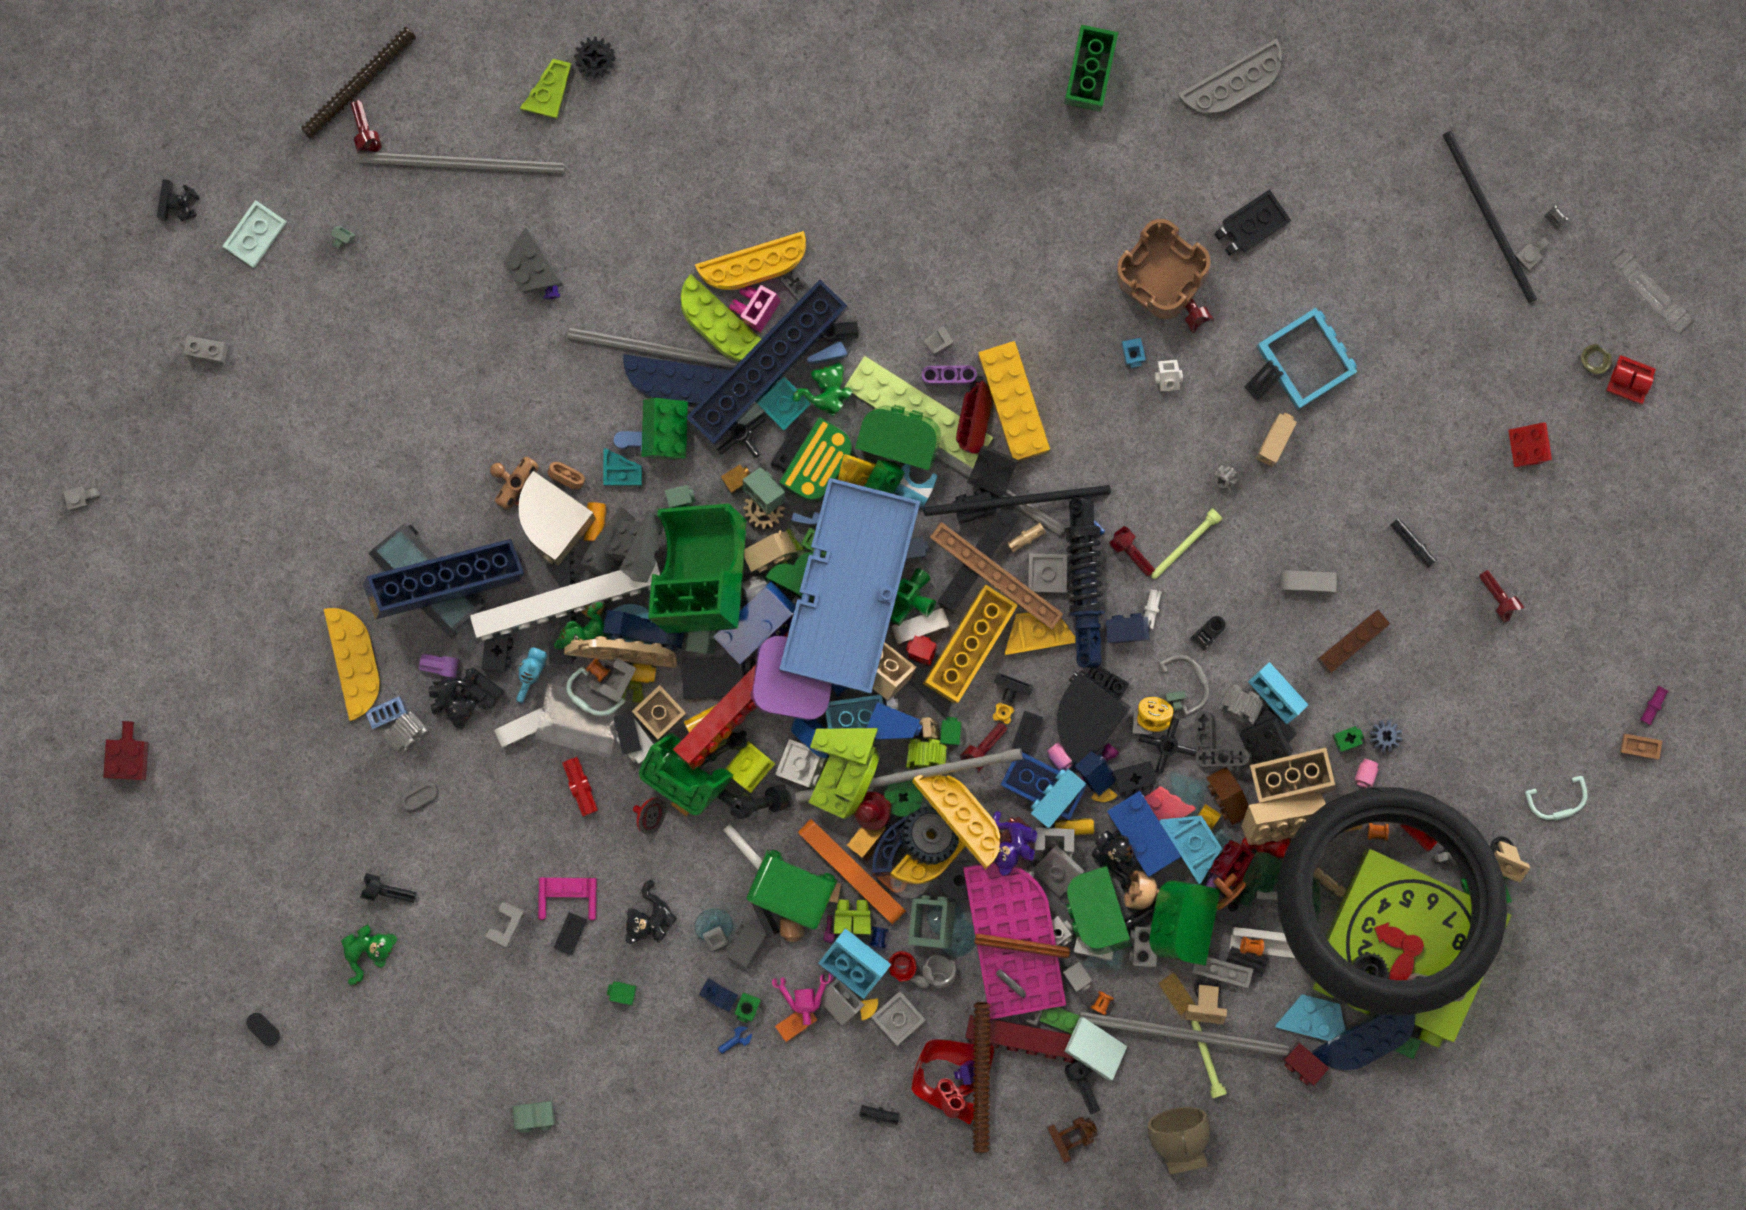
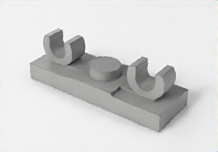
M1207 957L1206 966L1194 964L1192 973L1249 988L1253 969Z

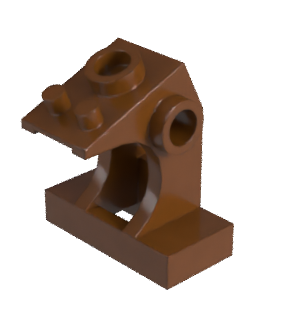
M1083 1116L1072 1121L1074 1125L1059 1132L1054 1124L1047 1126L1064 1163L1071 1160L1068 1150L1081 1143L1087 1146L1094 1142L1093 1138L1098 1135L1097 1127L1090 1118L1084 1119ZM1078 1129L1082 1138L1071 1143L1067 1133Z

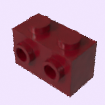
M1230 840L1224 846L1218 859L1214 861L1209 872L1215 877H1219L1223 882L1233 873L1237 877V880L1231 885L1234 887L1255 855L1243 845Z
M1299 1042L1289 1051V1055L1282 1059L1286 1062L1284 1066L1292 1073L1296 1071L1300 1074L1299 1079L1307 1086L1309 1084L1315 1086L1329 1069Z

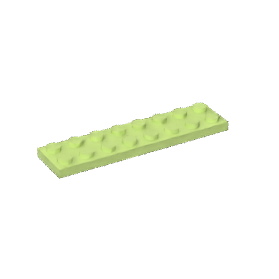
M864 356L845 387H849L853 390L852 394L874 408L884 405L894 406L896 404L905 407V411L912 412V410L923 412V416L933 419L940 428L941 441L939 447L973 468L979 453L971 454L963 451L956 441L960 416ZM987 433L984 441V446L988 447L993 439Z

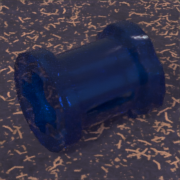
M872 926L873 935L869 946L886 948L885 939L889 929Z

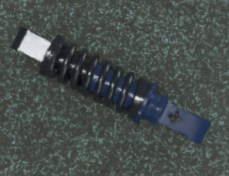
M1074 497L1069 502L1070 527L1064 529L1067 543L1072 544L1066 548V551L1069 554H1073L1067 558V562L1073 564L1067 569L1068 573L1072 574L1068 578V582L1074 585L1068 589V592L1074 595L1069 598V603L1072 605H1069L1068 614L1076 620L1074 629L1076 631L1077 664L1082 668H1097L1102 661L1099 616L1105 615L1104 603L1098 601V597H1102L1103 592L1097 591V587H1101L1103 583L1102 581H1097V577L1102 576V572L1096 571V567L1101 566L1102 562L1093 561V557L1100 556L1101 551L1092 550L1093 546H1099L1101 542L1099 540H1092V536L1100 538L1101 527L1094 526L1093 501L1089 498Z

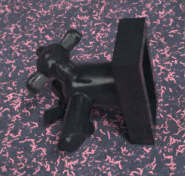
M163 179L157 218L167 221L169 209L182 211V214L177 215L180 221L197 216L194 209L189 211L188 207L189 200L192 197L199 200V195L187 185L182 186L187 191L183 196L172 194L173 183L170 180Z

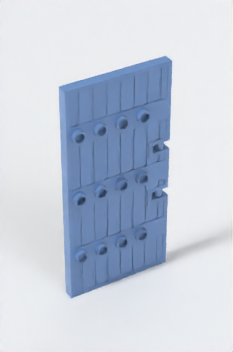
M829 478L811 545L814 552L813 555L808 557L799 592L802 594L801 600L797 599L779 668L780 671L871 694L920 501ZM822 551L827 552L825 558L820 557ZM810 596L815 597L814 603L809 602Z

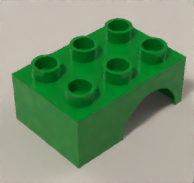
M730 504L658 509L657 516L661 520L666 534L667 559L663 572L659 576L652 574L648 618L666 633L738 629L747 520Z

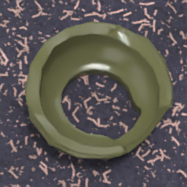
M1592 344L1583 349L1581 362L1588 372L1601 374L1610 368L1612 356L1602 349L1599 344ZM1595 351L1603 354V362L1599 367H1592L1588 363L1589 355Z

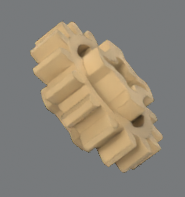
M752 498L750 500L745 499V502L748 504V506L743 507L744 510L748 511L745 517H751L749 523L755 522V528H758L759 525H762L763 530H765L766 525L773 528L772 523L779 524L778 517H784L780 511H784L785 507L779 506L776 514L772 511L767 515L764 511L760 512L761 508ZM753 503L756 505V511L754 512V514H752L751 511ZM761 517H768L770 520L760 521L758 519H760Z

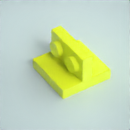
M748 741L747 746L740 750L725 769L734 774L732 778L751 793L775 763Z

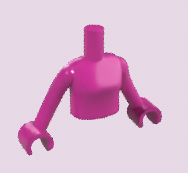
M830 973L828 981L825 980L824 974L820 976L821 984L816 996L814 988L794 990L795 1002L785 988V978H781L780 985L777 984V979L774 978L772 985L780 989L793 1011L803 1015V1025L811 1024L810 1013L819 1009L824 989L827 984L833 982L834 976Z

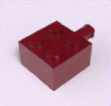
M122 721V737L119 740L106 739L103 778L146 781L148 742L135 741L133 739L135 722Z

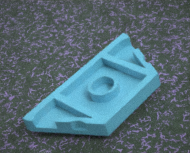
M1191 816L1159 820L1197 883H1202L1205 875L1222 850L1203 817Z
M1303 994L1300 995L1275 1025L1276 1028L1330 1041L1346 1032L1340 1004Z

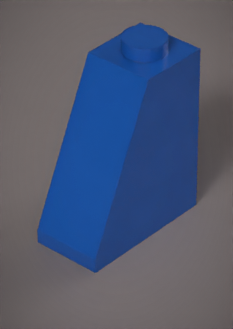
M877 702L867 728H878L875 740L913 739L914 735H919L922 725L919 724L920 719Z

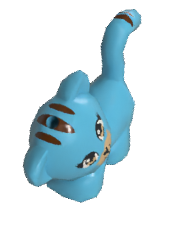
M535 647L530 648L528 657L519 664V679L523 684L516 698L518 704L524 702L530 686L537 682L546 665L545 661L548 655L546 652Z

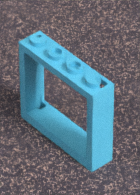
M1316 308L1256 346L1266 363L1272 360L1274 362L1273 365L1277 366L1278 370L1284 373L1278 381L1297 410L1357 372L1356 363L1352 358H1348L1345 346L1342 342L1338 343L1335 338L1337 335L1331 326H1327L1325 315ZM1313 317L1348 371L1302 399L1268 345Z

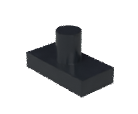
M997 672L994 683L1006 687L1002 700L1013 703L1017 692L1030 696L1033 685Z

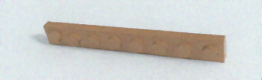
M942 522L938 524L929 538L1048 628L1053 629L1062 617V612Z

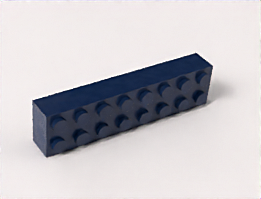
M512 539L373 574L366 577L363 587L376 620L520 581L524 571Z

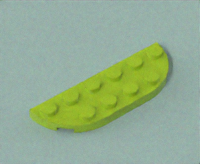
M692 274L688 276L680 293L681 310L685 319L721 354L733 361L740 362L761 338Z

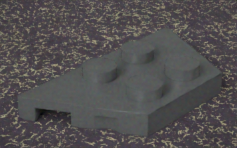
M525 228L504 262L515 282L524 294L534 292L535 290H546L550 286H562V281L534 237Z

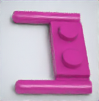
M539 878L538 919L544 920L546 918V897H589L588 919L594 921L596 919L597 878Z

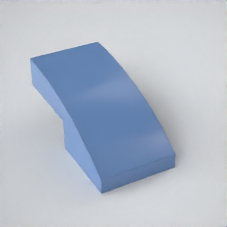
M814 512L812 519L793 513L791 521L802 525L817 526L820 514Z

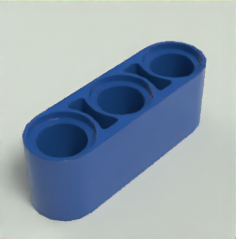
M795 718L790 729L791 732L815 755L821 758H828L829 754L810 748L816 729L825 728L816 719L804 721V719Z

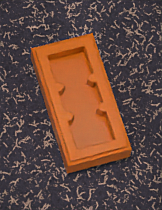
M794 1012L775 1027L785 1042H787L811 1024L803 1025V1015ZM813 1012L810 1013L811 1024H813L818 1019Z

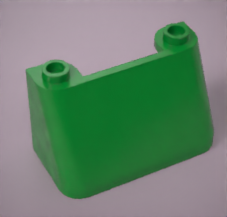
M670 733L650 747L639 769V777L644 783L690 814L699 815L704 812L730 783L734 774L724 768L716 769L712 775H709L699 767H696L694 770L691 769L673 750L682 740Z
M773 849L771 851L766 850L746 899L759 907L803 926L817 929L838 880L832 874L826 872L819 876L783 861L784 859L779 851Z

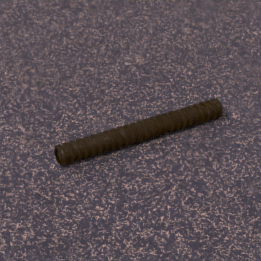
M404 27L403 31H399V35H395V39H391V43H387L386 48L383 47L377 56H373L374 59H370V63L365 64V68H361V72H357L356 77L353 76L347 85L344 84V88H340V92H336V96H332V100L327 101L326 106L323 105V108L319 109L317 114L314 113L313 118H309V122H305V126H301L302 131L310 139H314V135H318V131H322V127H326L327 122L330 123L331 119L340 113V110H344L345 105H349V101H353V97H357V93L360 94L361 90H364L365 86L370 84V81H374V77H378V73L383 72V68H387V64L390 65L396 56H400V52H404V48H408V44H412V40H416L415 34L408 27Z

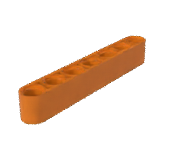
M812 819L797 832L892 925L906 912Z

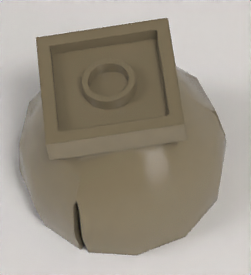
M1180 1107L1163 1111L1150 1119L1148 1122V1138L1152 1148L1163 1156L1169 1175L1208 1166L1203 1152L1210 1138V1121L1207 1113L1200 1108Z

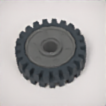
M931 806L915 810L906 819L901 830L903 848H906V853L911 855L914 861L918 860V863L936 865L940 862L942 863L954 853L959 844V837ZM926 832H932L935 836L934 839H929Z

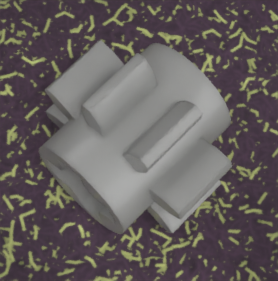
M1221 465L1213 474L1216 477V485L1221 489L1227 487L1230 490L1238 481L1235 478L1237 472L1230 466L1224 468Z

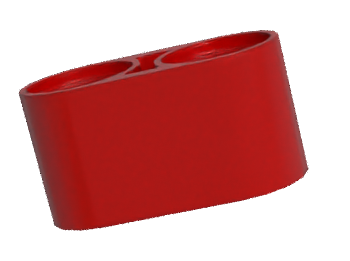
M943 1078L935 1087L933 1095L944 1114L949 1118H956L965 1106L963 1097L974 1092V1085L963 1084L956 1087L952 1080ZM941 1088L946 1089L947 1092H943ZM951 1104L956 1105L957 1108H953Z

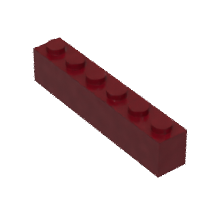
M970 1014L965 1038L969 1039V1043H973L975 1039L973 1037V1034H975L973 1028H975L973 1016L975 1015ZM995 1019L989 1020L991 1022L989 1026L991 1028L989 1032L991 1034L989 1046L999 1048V1045L1007 1046L1006 1050L1018 1052V1048L1024 1049L1026 1054L1037 1056V1052L1044 1053L1045 1057L1050 1059H1056V1056L1064 1057L1063 1061L1075 1063V1060H1077L1064 1052L1072 1034Z

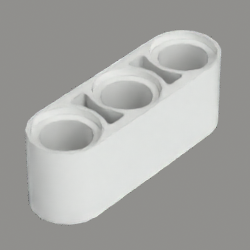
M944 608L933 611L929 617L920 615L903 621L900 626L895 624L891 628L897 644H902V642L907 640H913L915 635L920 637L924 634H930L939 629L947 628L950 625Z
M545 707L495 729L494 732L501 747L504 748L510 743L518 742L524 739L525 736L533 735L553 724Z

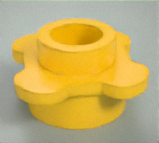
M998 703L996 704V712L992 717L995 721L1000 720L1004 724H1009L1014 708Z

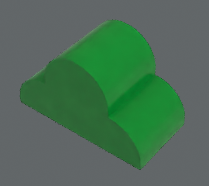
M813 552L801 555L794 565L785 563L776 565L769 571L766 581H772L775 585L777 583V587L802 598V594L799 592L808 557L813 555ZM810 596L809 602L814 603L815 597Z

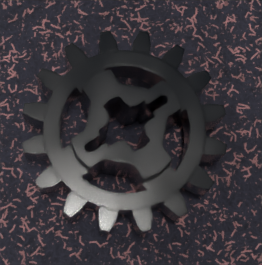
M595 36L594 40L591 41L588 37L587 43L581 41L582 47H576V51L579 54L574 55V58L578 60L575 64L576 66H581L579 72L585 71L586 77L592 74L593 79H595L596 74H599L602 78L603 72L609 74L608 68H614V64L611 61L616 60L615 56H612L615 51L614 49H609L611 47L609 42L604 44V38L598 41L597 36ZM599 47L603 48L607 54L601 52ZM594 54H597L598 58H596V61H593L591 58L594 56ZM583 61L588 62L591 66V69L586 67ZM602 63H605L603 67L598 69Z

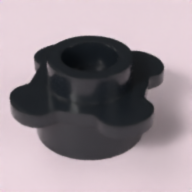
M742 730L739 733L731 732L729 736V748L731 750H741L747 746L746 731Z

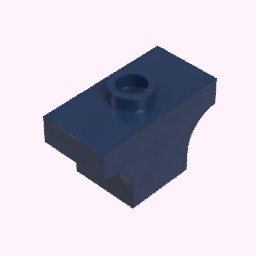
M710 978L707 979L699 993L700 996L715 1006L728 1012L738 997L736 993Z

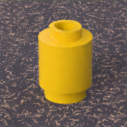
M633 663V667L636 670L631 681L648 684L649 682H654L656 667Z

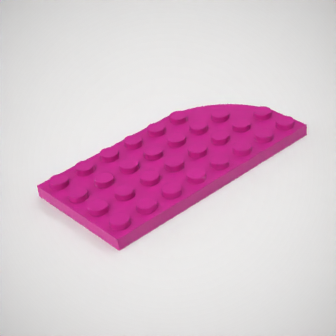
M995 862L986 870L981 864L963 867L975 935L984 934L1056 945L1047 896L1039 883L1029 873L1015 866L1009 875L1002 876ZM977 945L986 1002L991 1004L989 1008L991 1010L989 1014L991 1019L1066 1005L1058 957ZM1001 969L1025 990L1026 997L1024 999L1021 998L996 975L997 970Z

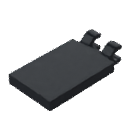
M1269 189L1222 221L1225 226L1217 230L1214 235L1220 240L1228 234L1233 243L1227 246L1225 251L1230 256L1240 248L1243 252L1247 251L1289 223L1291 219Z
M733 657L682 660L683 699L724 697L743 678V671H749L753 668V662L739 664Z

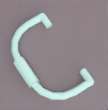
M580 667L573 673L567 682L566 688L572 702L586 713L589 712L598 716L609 715L625 703V700L621 697L619 702L609 710L596 711L580 697L575 696L571 689L574 679L581 673L586 676L590 674L583 667Z
M1583 776L1572 778L1573 783L1580 781L1583 794L1581 803L1576 808L1556 812L1553 815L1541 814L1533 804L1531 795L1537 793V791L1532 789L1525 792L1530 809L1537 817L1545 820L1556 821L1573 816L1584 807L1588 797Z

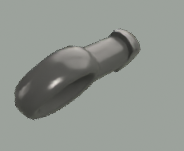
M1001 969L997 970L996 975L1024 999L1026 997L1025 990Z

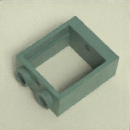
M920 895V899L913 898L908 945L951 949L956 902H949L948 897H937V900H931L932 896ZM923 904L943 906L940 940L920 938Z

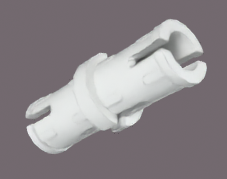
M1150 589L1147 606H1144V616L1148 617L1149 629L1153 630L1156 614L1159 613L1158 605L1162 592Z

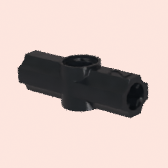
M857 321L834 323L830 328L835 331V334L832 337H827L823 334L816 342L858 339Z

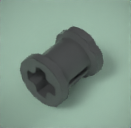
M1557 204L1544 215L1546 218H1550L1557 229L1570 218L1561 212Z

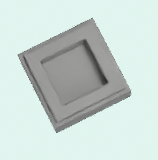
M721 926L703 933V937L711 951L729 944V940Z

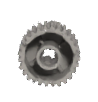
M1232 684L1228 688L1219 709L1223 712L1225 710L1229 711L1233 718L1243 723L1248 720L1250 724L1254 725L1263 706V700L1256 693L1249 691L1247 694L1242 691L1243 688Z
M410 711L408 714L404 713L396 720V723L392 725L391 731L389 729L385 730L382 736L402 756L409 750L408 747L411 744L415 746L421 741L422 736L428 730L415 714Z

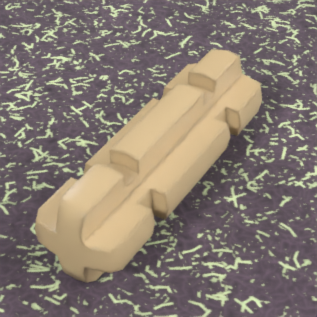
M1320 868L1315 869L1313 877L1316 880L1319 879L1320 883L1329 890L1334 891V894L1338 897H1342L1345 894L1346 889L1342 885L1339 886L1337 881L1328 874H1324V871Z

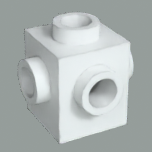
M1177 360L1158 361L1155 383L1159 384L1160 391L1180 390L1183 374L1182 370H1179Z
M753 576L749 580L742 582L741 587L747 604L769 583V581H765L763 576Z
M1061 915L1054 918L1052 925L1055 943L1057 946L1060 944L1065 946L1072 941L1071 936L1074 935L1072 932L1073 926L1068 920L1064 921ZM1058 929L1062 931L1061 936L1057 933Z

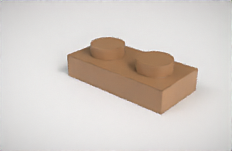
M1623 734L1620 753L1659 760L1662 740Z

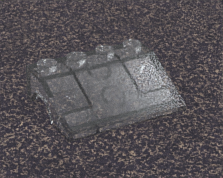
M548 683L534 739L610 758L617 731L613 717L620 715L622 706L615 712L605 716L586 713L572 702L566 687ZM572 689L575 696L580 697L596 711L609 710L618 703L612 699Z

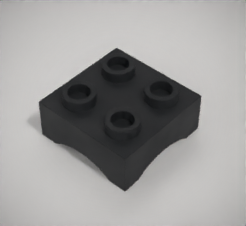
M983 445L967 483L1003 497L1018 460Z
M1277 717L1260 725L1245 728L1239 734L1245 749L1249 750L1252 754L1253 765L1288 757L1293 752L1282 733Z

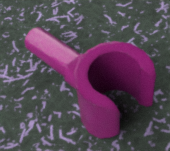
M828 915L823 939L825 942L832 944L836 934L830 932L832 916Z

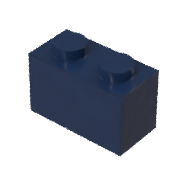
M1142 613L1130 614V618H1123V615H1114L1112 619L1106 620L1108 643L1150 640L1148 617L1142 616Z
M1091 751L1075 765L1087 786L1098 796L1116 782L1112 776L1114 772L1100 754L1097 756Z

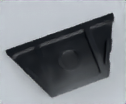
M935 654L930 666L907 659L917 667L910 682L946 718L952 702L922 684L939 655Z

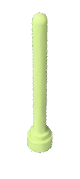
M1213 508L1207 513L1206 520L1151 574L1153 579L1158 578L1211 525L1214 526L1223 519Z
M1190 1020L1193 1030L1202 1031L1199 1021ZM1198 1042L1212 1084L1210 1091L1212 1098L1227 1094L1225 1086L1219 1083L1206 1043Z

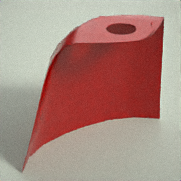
M942 1039L928 1041L915 1066L911 1086L913 1093L925 1102L941 1109L934 1098V1089L925 1082L924 1069H922L923 1063L927 1064L930 1061L939 1059L961 1066L966 1061L973 1060L975 1057L973 1055L975 1051L973 1046L975 1044ZM990 1046V1056H988L990 1058V1062H988L990 1068L994 1055L993 1046ZM921 1060L919 1069L917 1071V1066L919 1064V1061ZM965 1101L964 1108L956 1118L970 1125L974 1117L973 1111L975 1110L973 1105L975 1104ZM951 1104L953 1108H957L956 1105Z

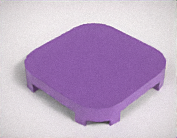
M773 636L765 640L757 651V662L751 691V699L754 705L766 714L771 713L804 719V721L820 717L827 710L832 684L780 671L779 668L788 637Z

